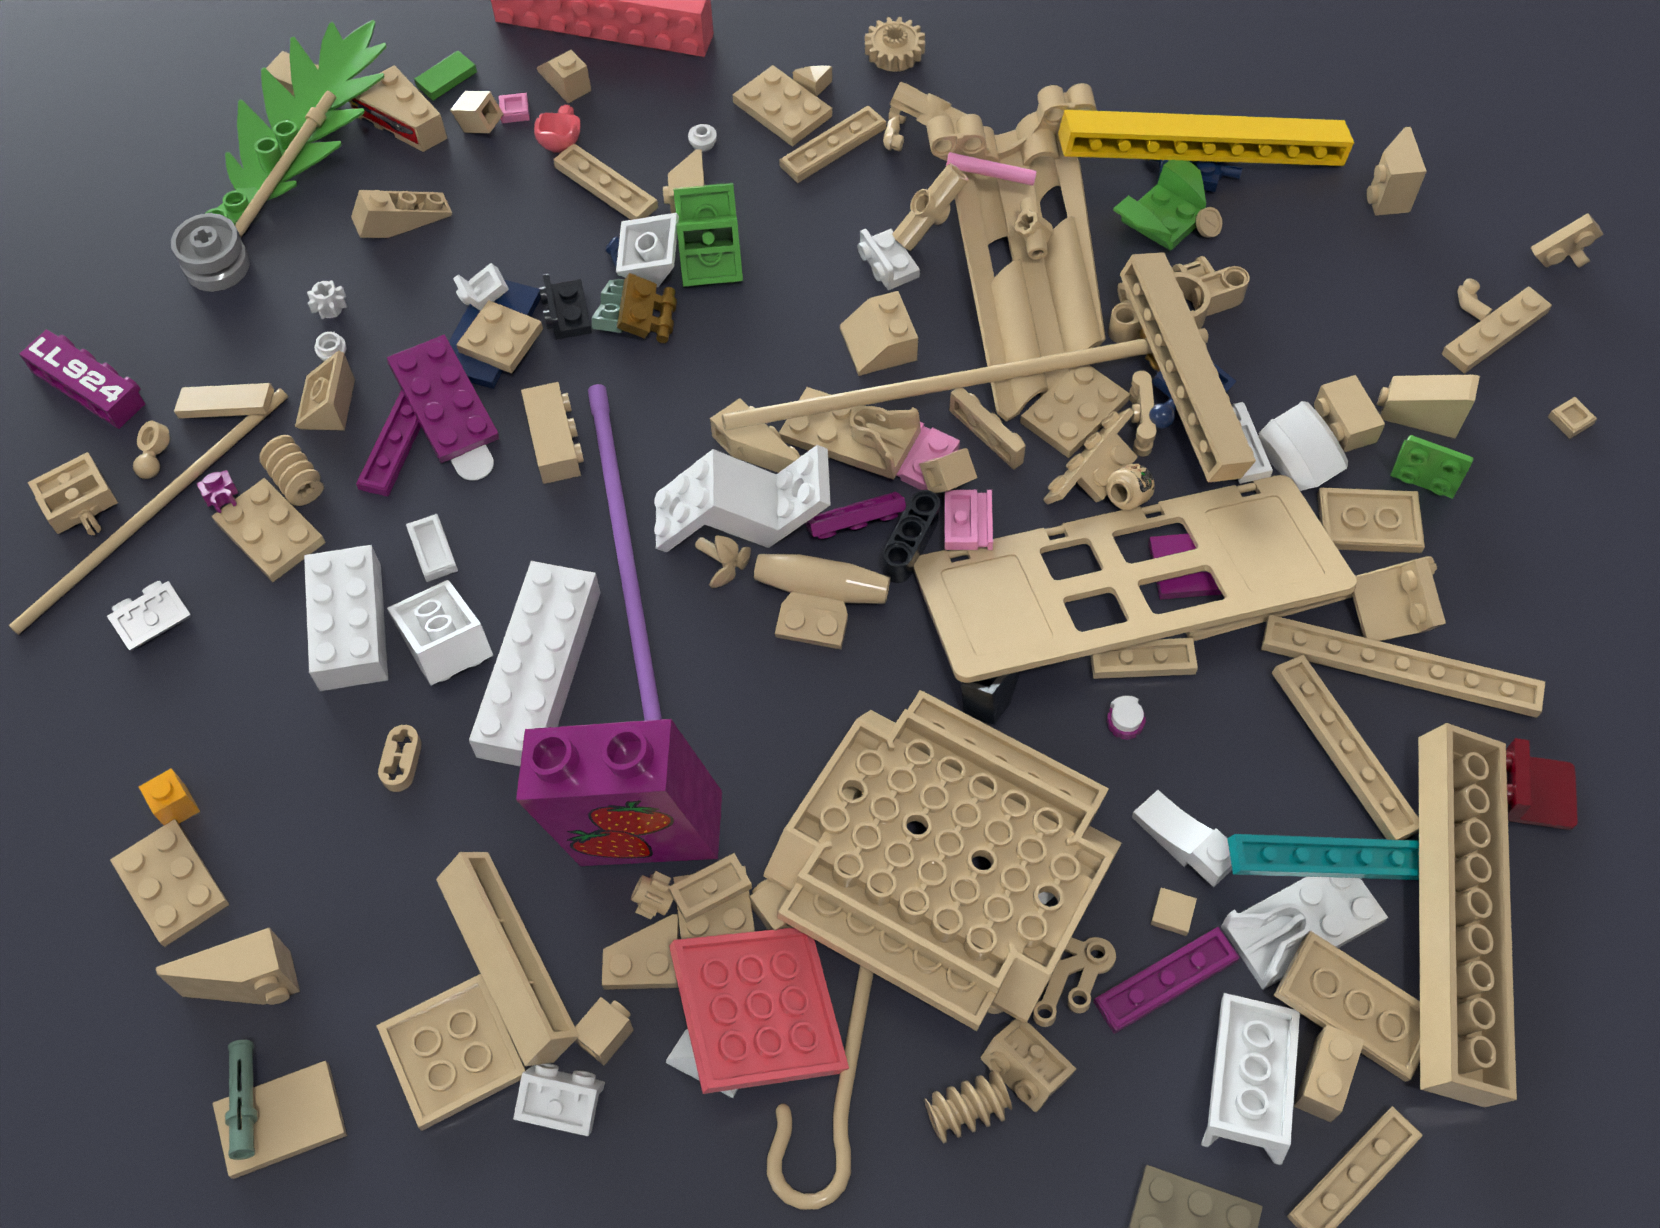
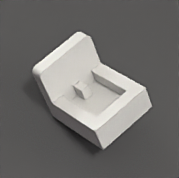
M492 263L469 281L460 275L453 278L458 287L456 293L460 300L467 306L471 304L480 311L488 300L494 302L509 290L499 269Z

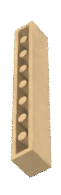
M1165 253L1132 254L1121 271L1120 276L1208 482L1241 479L1256 462L1253 450L1247 442L1241 423L1236 417L1228 394L1225 392L1218 376V371L1207 351L1206 343L1200 335L1195 318L1192 316L1184 293L1175 278L1173 268L1170 266Z

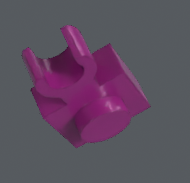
M227 470L211 473L204 477L201 482L197 483L207 506L213 505L218 513L222 512L220 508L226 503H232L233 507L236 506L237 502L233 495L237 494L238 491Z

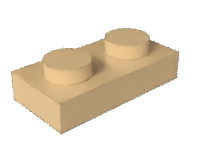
M735 853L669 886L670 893L686 923L752 889V884Z

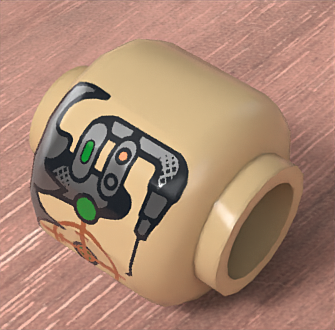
M1128 464L1113 472L1108 478L1106 486L1110 501L1122 510H1132L1147 502L1155 490V482L1151 472L1140 464Z

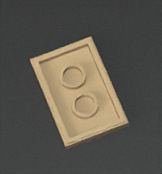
M1319 488L1317 497L1320 523L1338 550L1422 553L1425 544L1418 491Z
M327 1061L253 1087V1106L258 1111V1120L254 1124L255 1155L251 1158L244 1160L229 1158V1126L225 1124V1113L229 1111V1097L213 1102L228 1176L232 1179L347 1136L332 1073Z

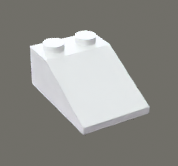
M449 580L387 608L430 685L446 681L452 675L469 667L477 666L485 659L493 656L480 622Z

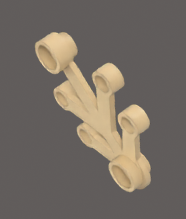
M1071 937L1064 951L1075 956L1064 960L1060 959L1048 981L1049 984L1042 1001H1039L1034 1008L1033 1019L1036 1024L1048 1027L1055 1022L1056 1006L1069 975L1081 970L1083 972L1078 987L1073 988L1069 992L1068 1007L1075 1013H1084L1089 1009L1091 1003L1090 994L1098 974L1108 972L1115 964L1116 952L1109 941L1093 937L1082 942ZM1098 950L1104 956L1102 958H1094L1091 952ZM1082 996L1085 998L1086 1003L1078 1005L1074 1003L1073 997ZM992 1004L988 1010L990 1014L1003 1012ZM1047 1009L1052 1015L1049 1018H1042L1038 1015V1011Z

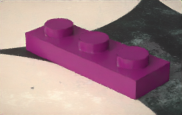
M893 492L819 513L805 524L807 531L813 537L818 536L820 539L836 535V530L846 527L851 530L860 529L868 525L867 521L877 518L881 521L894 519L899 516L898 512L905 511L906 503L903 496Z

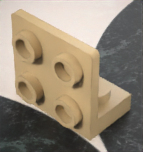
M1428 558L1414 560L1401 568L1356 577V588L1352 596L1364 638L1384 641L1427 632L1446 624Z

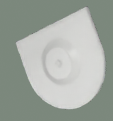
M486 445L451 460L457 473L462 478L472 481L486 477L492 471L494 465L493 457Z

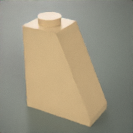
M1393 376L1389 387H1382L1377 405L1382 406L1380 416L1385 421L1456 438L1475 402L1480 376Z

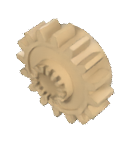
M887 17L886 23L878 20L876 21V27L870 26L869 33L865 34V55H869V61L874 62L878 68L887 71L897 72L912 68L916 61H921V54L925 53V33L920 32L921 27L919 25L912 27V20H908L906 23L902 22V17H898L897 21H892L890 17Z

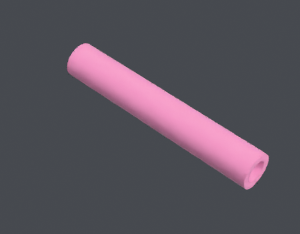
M951 152L948 154L946 166L951 163L961 171L1031 186L1034 185L1037 172Z

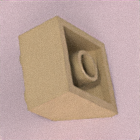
M1405 127L1383 152L1379 165L1375 167L1374 179L1371 186L1367 188V201L1369 204H1372L1375 216L1410 212L1427 171L1411 127Z
M899 291L869 298L840 324V331L858 376L917 361L918 336Z

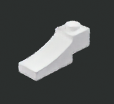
M1159 790L1133 812L1132 818L1184 867L1187 864L1191 865L1213 887L1232 870L1227 838L1217 828L1212 830L1185 813Z

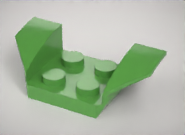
M1169 160L1163 165L1158 184L1138 201L1128 195L1114 207L1113 211L1121 215V222L1171 251L1196 228L1197 214L1206 206L1201 171L1189 161Z

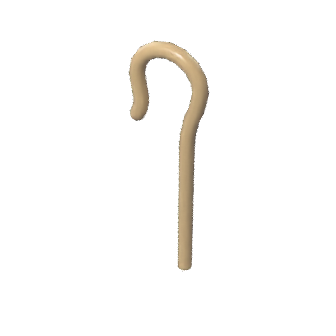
M861 965L844 1049L849 1069L840 1073L833 1112L836 1172L833 1180L825 1189L816 1193L804 1194L794 1190L786 1182L782 1173V1159L792 1134L793 1119L788 1105L780 1104L776 1108L777 1130L767 1156V1177L772 1190L784 1203L800 1210L820 1209L833 1203L845 1191L851 1176L848 1116L874 974Z

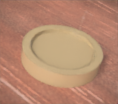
M1213 207L1203 208L1197 214L1196 227L1203 237H1215L1222 229V217L1219 211Z

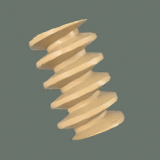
M280 435L275 437L262 448L260 463L289 503L296 506L306 505L314 501L322 493L324 486L320 482L319 472L314 469L313 464L308 461L306 455L302 453L300 447L295 444L291 436Z
M997 1070L990 1072L989 1082L981 1075L976 1076L975 1088L969 1081H963L961 1083V1095L955 1087L949 1086L946 1089V1099L938 1091L932 1094V1105L924 1098L933 1129L943 1144L947 1143L948 1129H951L957 1138L962 1137L961 1124L965 1123L973 1133L976 1132V1119L980 1118L985 1126L989 1127L991 1126V1113H995L999 1120L1003 1122L1005 1121V1108L1009 1107L1012 1110L1008 1091Z

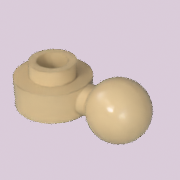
M148 421L141 427L138 433L137 445L143 451V454L134 460L133 470L142 479L154 478L160 471V463L156 455L165 450L170 442L169 430L163 424Z

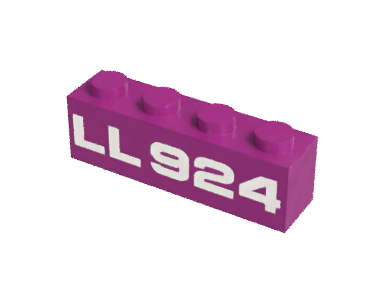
M46 329L19 353L33 374L117 429H120L145 405L144 400L139 394L141 388L134 380L129 377H120L117 371L108 363L100 364L89 351L84 348L78 350L62 334L58 337Z

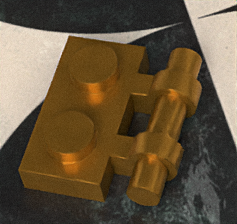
M629 273L624 279L617 328L644 339L651 330L657 333L656 339L658 342H668L669 334L673 332L674 327L672 313L675 312L677 306L675 289L666 287L663 290V295L656 294V283ZM653 309L660 311V317L652 315Z

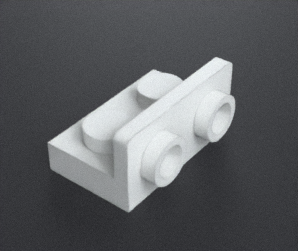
M863 229L860 231V243L857 245L858 252L864 261L867 260L869 262L874 277L877 281H882L887 290L920 277L919 267L907 250L895 240L892 235V229L872 237L867 229Z
M161 581L154 582L142 590L143 596L134 601H131L130 598L125 599L111 608L113 613L107 617L129 651L135 650L191 617V614L169 581L164 584Z
M551 1063L531 1066L522 1073L514 1120L585 1136L591 1134L598 1097L604 1090V1081L596 1080V1075L587 1071H573V1074L558 1071L559 1067Z

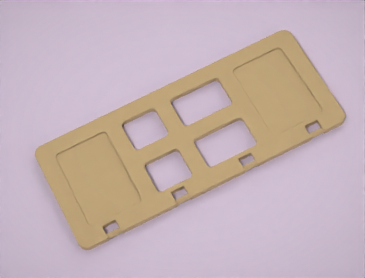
M1284 475L1254 480L1253 483L1240 486L1232 485L1160 501L1158 504L1146 507L1138 506L1132 510H1120L1062 523L1061 526L1048 529L1040 528L993 539V550H988V547H978V550H942L920 555L913 566V572L954 676L957 680L964 683H972L1346 596L1355 591L1357 583L1355 575L1294 481ZM1254 490L1257 493L1255 495H1250L1246 497H1242L1241 493L1250 492ZM1156 512H1161L1162 514L1161 516L1148 519L1145 516ZM1173 523H1181L1184 525L1197 549L1131 564L1125 561L1114 537ZM1063 533L1066 536L1064 538L1049 540V536H1054ZM1080 544L1090 546L1102 570L1063 580H1054L1051 577L1041 556L1045 552ZM967 555L969 558L966 560L951 562V558H956ZM1207 571L1211 573L1225 599L1167 613L1154 614L1139 586ZM1105 593L1115 595L1127 619L1126 622L1085 632H1080L1075 628L1065 607L1066 602Z

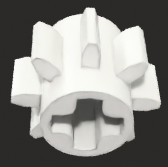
M332 280L317 282L313 286L312 291L307 292L310 299L308 305L311 312L316 313L319 311L321 319L337 317L341 313L342 308H347L344 300L346 294L343 287L335 288Z

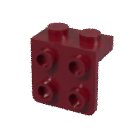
M1514 738L1506 749L1508 821L1566 830L1573 829L1578 823L1575 766L1570 762L1530 757L1529 740Z

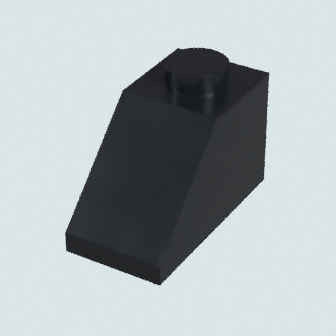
M1020 671L972 683L962 682L963 712L975 719L995 725L1011 703Z

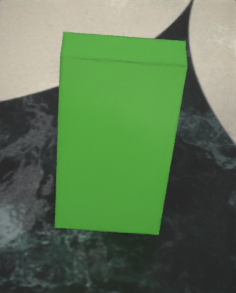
M456 51L414 78L416 86L434 101L475 74L477 69L472 61L460 51Z

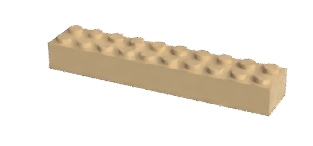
M1445 723L1418 737L1420 1090L1481 1107H1489L1517 1100L1506 743Z

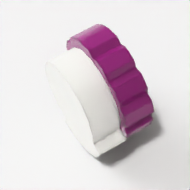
M1121 696L1111 702L1106 722L1108 723L1109 731L1114 736L1129 740L1136 738L1143 731L1146 718L1144 717L1145 713L1142 707L1138 704V698Z

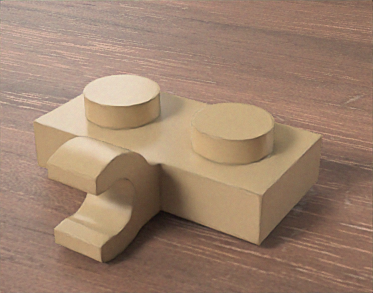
M1587 213L1533 245L1531 249L1536 258L1546 268L1562 262L1568 255H1570L1576 266L1580 268L1590 262V259L1583 251L1584 247L1591 245L1595 239L1604 234L1595 220Z

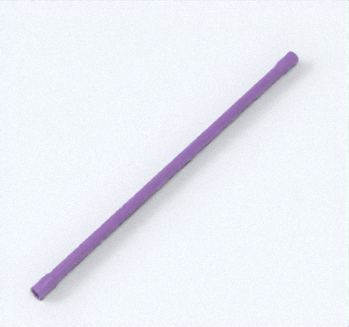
M596 384L589 387L588 396L591 414L595 422L644 720H660L662 716L612 434L607 390L604 385Z

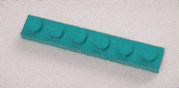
M1234 834L1227 838L1233 875L1419 880V841Z

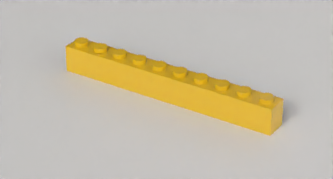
M1064 110L1058 131L1062 151L1066 157L1344 166L1354 144L1345 120Z

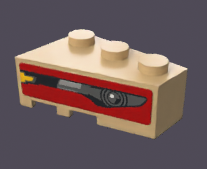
M395 65L381 72L385 76L382 80L349 101L352 109L364 108V114L359 116L358 119L365 118L373 122L376 128L380 130L386 129L394 133L395 138L422 152L447 139L441 114Z

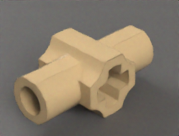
M1029 197L1021 201V213L1014 223L1015 231L1026 240L1028 256L1031 259H1041L1048 254L1047 243L1053 234L1052 224L1042 217L1040 201L1035 197Z

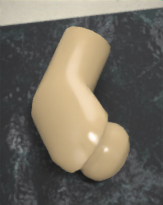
M1469 278L1458 288L1459 303L1463 310L1481 321L1491 313L1492 309L1478 300L1476 292L1480 289V284L1476 280Z

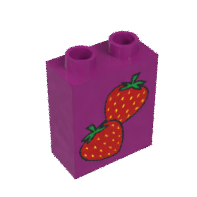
M672 719L525 729L516 801L579 866L718 859L722 790Z

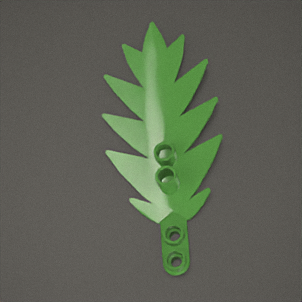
M374 20L354 30L345 39H342L335 24L330 22L322 39L318 69L297 39L291 37L289 58L294 96L266 68L261 69L265 108L271 128L243 100L240 99L238 101L237 130L243 168L230 152L225 153L227 172L235 190L226 193L223 197V203L217 208L208 210L206 213L223 215L230 219L234 225L236 224L305 123L306 114L311 107H316L326 91L332 92L337 97L325 114L326 120L320 128L316 127L267 201L296 187V181H285L320 162L341 147V141L311 142L323 138L363 115L365 112L364 108L334 109L367 91L385 77L384 73L352 79L370 65L387 47L386 43L368 48L376 25Z

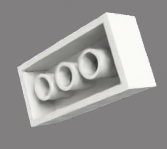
M372 545L304 555L309 673L319 690L325 691L388 680L381 564Z

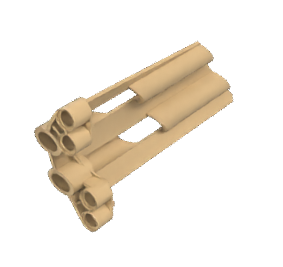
M1076 84L1064 93L1063 89L1057 85L1041 89L1037 95L1039 103L1037 111L1024 117L1018 123L1016 130L999 135H994V130L991 127L983 126L982 119L976 114L961 116L956 123H953L952 119L947 116L934 117L927 123L926 128L931 152L940 159L947 161L948 154L951 152L1037 171L1033 186L962 171L966 174L969 181L955 197L988 367L1089 349L1095 346L1099 347L1106 340L1079 157L1064 156L1058 136L1064 110L1097 111L1092 88L1088 84ZM1061 186L1067 218L1053 229V234L1047 243L1048 254L1041 259H1031L1027 253L1026 240L1015 231L1014 223L1021 213L1020 203L1029 197H1035L1041 201L1051 188ZM1007 236L1012 262L994 278L988 245L999 238ZM1072 368L991 382L997 414L1006 422L1016 417L1034 396L1040 393L1042 397Z

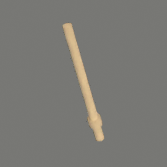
M326 91L316 107H311L305 116V123L236 222L235 227L240 237L248 229L316 127L320 128L326 120L325 114L337 98L332 92Z

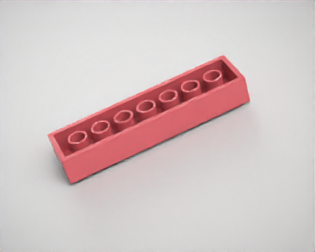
M491 0L496 22L705 57L714 34L711 0Z

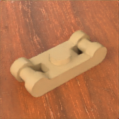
M1137 371L1133 375L1132 387L1129 391V400L1134 403L1132 404L1134 414L1131 416L1132 423H1137L1133 451L1136 455L1144 457L1152 452L1153 441L1156 436V425L1149 418V412L1154 406L1151 375L1146 371Z

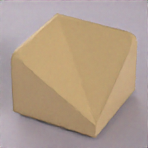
M809 66L796 69L793 72V80L817 97L832 82V67Z

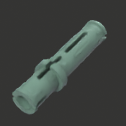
M236 1040L228 1045L229 1111L225 1113V1124L229 1126L228 1156L233 1160H244L255 1155L254 1124L258 1120V1111L253 1106L254 1044L249 1040Z

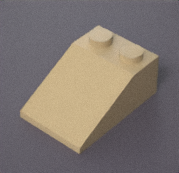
M270 928L156 967L157 975L182 997L274 1005L288 1000L289 995L300 992L291 952Z

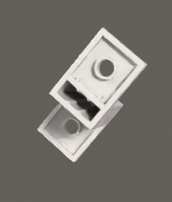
M816 445L777 475L712 449L656 493L654 500L656 506V524L654 527L656 549L664 552L670 551L703 525L711 526L770 548L830 506L828 449Z

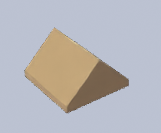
M338 350L306 376L295 427L307 430L345 431L355 378L343 352Z

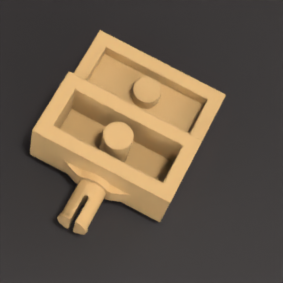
M88 452L28 482L43 514L57 534L79 523L84 525L87 534L95 535L91 524L96 532L99 533L101 526L94 516L118 503Z

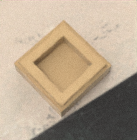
M1576 397L1552 410L1548 416L1569 439L1591 427L1597 420Z
M1161 887L1151 925L1187 936L1197 898Z

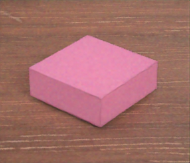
M527 93L499 96V107L504 114L501 117L502 123L530 120Z

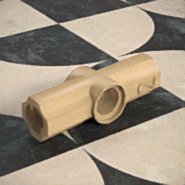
M903 82L899 83L890 103L891 106L916 117L918 122L926 126L932 118L937 116H947L952 119L953 123H956L961 116L966 115V113L952 107L951 103L931 93L927 95Z
M950 163L928 190L921 189L915 193L910 204L911 211L892 233L895 240L911 251L933 224L940 225L944 223L950 213V203L969 181L966 174Z

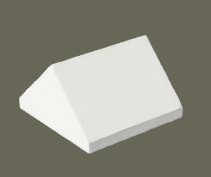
M671 213L622 221L616 273L625 278L631 273L654 282L659 287L674 268L679 215Z

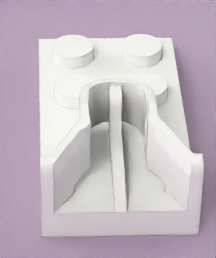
M1305 877L1241 913H1237L1236 910L1231 911L1225 918L1221 928L1264 990L1282 980L1300 943L1309 931L1314 932L1339 948L1384 923L1388 916L1360 878Z
M1224 993L1220 1007L1208 1127L1202 1139V1146H1210L1219 1137L1263 1147L1274 1164H1282L1291 1145L1300 1018L1298 1011Z

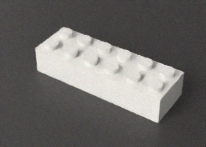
M535 561L530 562L469 738L476 758L520 766L525 729L558 727L601 593L596 573Z

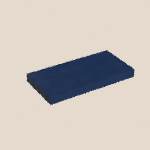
M504 280L509 290L496 299L494 303L531 317L541 299L540 290ZM469 304L449 343L470 382L494 389L503 370L462 354L457 348V343L480 313L479 309Z

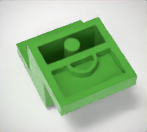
M733 183L673 188L675 209L679 215L677 235L683 286L743 281Z

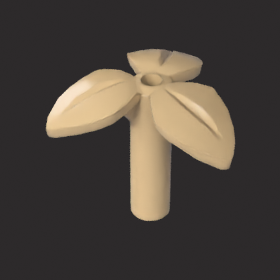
M719 535L715 536V544L704 537H700L695 544L698 550L722 563L723 568L716 572L709 584L711 588H718L732 581L736 574L735 568L738 567L743 570L747 566L751 555L750 547H743L738 553V545L735 541Z

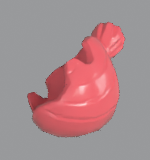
M566 104L558 109V113H542L534 124L535 139L546 150L561 153L577 142L580 135V119L574 115V109Z

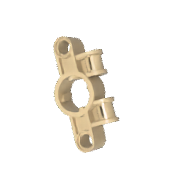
M1204 256L1197 257L1195 262L1186 265L1179 263L1172 267L1185 299L1193 303L1195 311L1192 310L1190 312L1195 318L1198 329H1201L1206 316L1236 307L1244 300L1250 276L1241 267L1231 266L1214 271ZM1122 282L1118 284L1117 289L1121 303L1112 309L1108 328L1109 337L1116 343L1140 339L1138 333L1142 329L1133 304Z

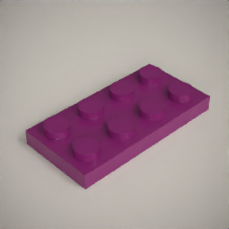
M445 334L387 357L388 365L440 463L499 440L497 429Z

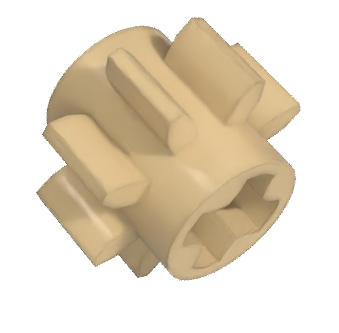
M657 871L650 878L642 875L631 896V900L638 905L635 913L648 919H652L653 916L655 917L656 913L665 915L673 901L669 890L670 885H668L671 878Z

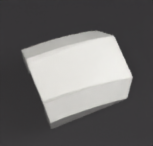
M1301 401L1298 405L1277 418L1271 419L1258 435L1269 462L1281 475L1290 477L1300 491L1318 487L1347 469L1348 459L1329 426L1309 402Z

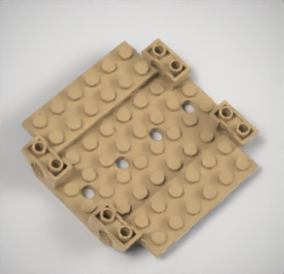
M920 690L908 710L905 709L896 723L872 710L856 719L784 828L763 877L790 891V894L778 911V919L977 1031L991 1004L1021 1022L1027 1023L1122 843L1089 826L1109 788ZM847 787H856L862 792V796L852 800L845 797L842 791ZM912 821L921 822L926 827V832L919 835L913 834L907 829L906 825ZM977 856L985 857L990 861L992 867L988 870H979L973 865L972 859ZM1042 892L1052 893L1057 898L1058 904L1052 907L1045 906L1040 902L1038 895Z

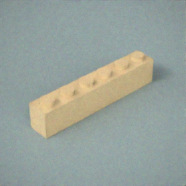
M459 852L436 879L524 1066L554 1063L579 1037V1034L489 853Z

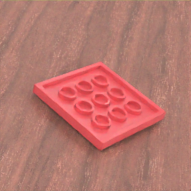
M785 928L776 931L765 930L673 940L669 945L703 1094L836 1075L849 1069L816 943L813 938L795 928Z

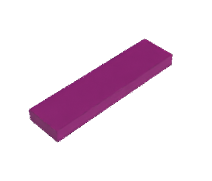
M402 390L356 482L359 490L388 497L419 433L421 425Z
M1217 927L1096 997L1093 1003L1112 1032L1116 1034L1238 962L1240 957L1220 928Z

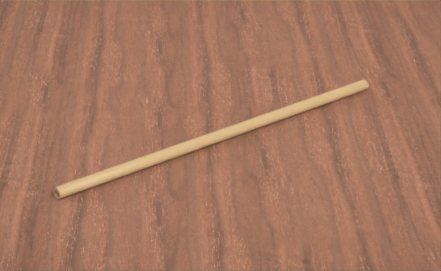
M1205 328L1198 329L1203 341L1207 343V330ZM1147 338L722 414V424L724 430H731L1153 352Z

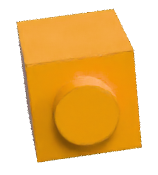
M172 768L139 786L152 813L163 825L174 819L180 824L200 812L188 788Z

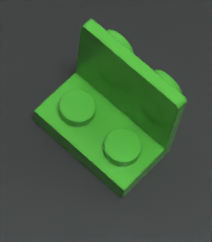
M1410 435L1401 446L1390 476L1453 499L1472 465L1473 457Z

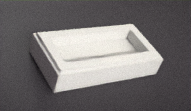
M438 514L406 524L426 582L458 571Z

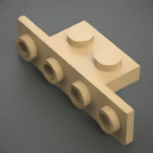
M1131 408L1120 413L1114 411L1102 421L1101 424L1104 427L1101 431L1094 433L1084 443L1086 449L1081 454L1075 455L1066 464L1068 470L1065 474L1055 478L1048 486L1050 492L1043 499L1047 505L1063 499L1076 482L1095 502L1105 498L1107 495V480L1110 475L1118 469L1132 464L1138 457L1117 434L1134 414Z

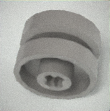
M206 213L193 216L180 224L175 229L171 238V249L185 277L192 286L199 290L214 292L236 285L249 269V254L241 241L239 232L233 222L223 215Z

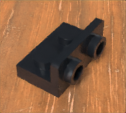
M549 274L543 275L545 286L539 287L542 304L549 305V310H544L547 329H554L556 340L591 334L592 330L581 279L551 284Z

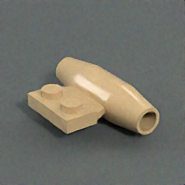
M759 554L754 570V580L790 593L781 604L775 631L776 638L841 650L848 622L845 603L885 604L890 585V577L860 566L800 554Z

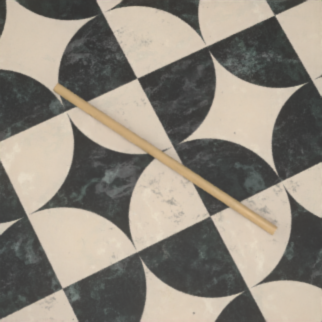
M281 388L274 392L267 414L248 415L8 626L17 635L21 634L288 398V395Z

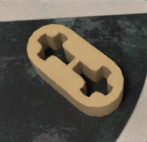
M399 725L394 727L386 739L378 775L384 787L392 792H401L407 789L415 775L422 742L417 731L412 726ZM405 737H409L411 743H405L401 753L397 742H403ZM399 763L403 775H397L395 780H392L389 773H395Z

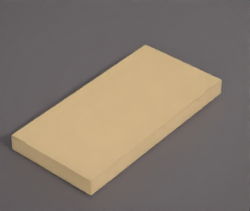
M1309 931L1300 943L1273 996L1322 1028L1330 1025L1365 1040L1361 1050L1363 1055L1403 1081L1411 1080L1420 1062V1001L1314 932Z

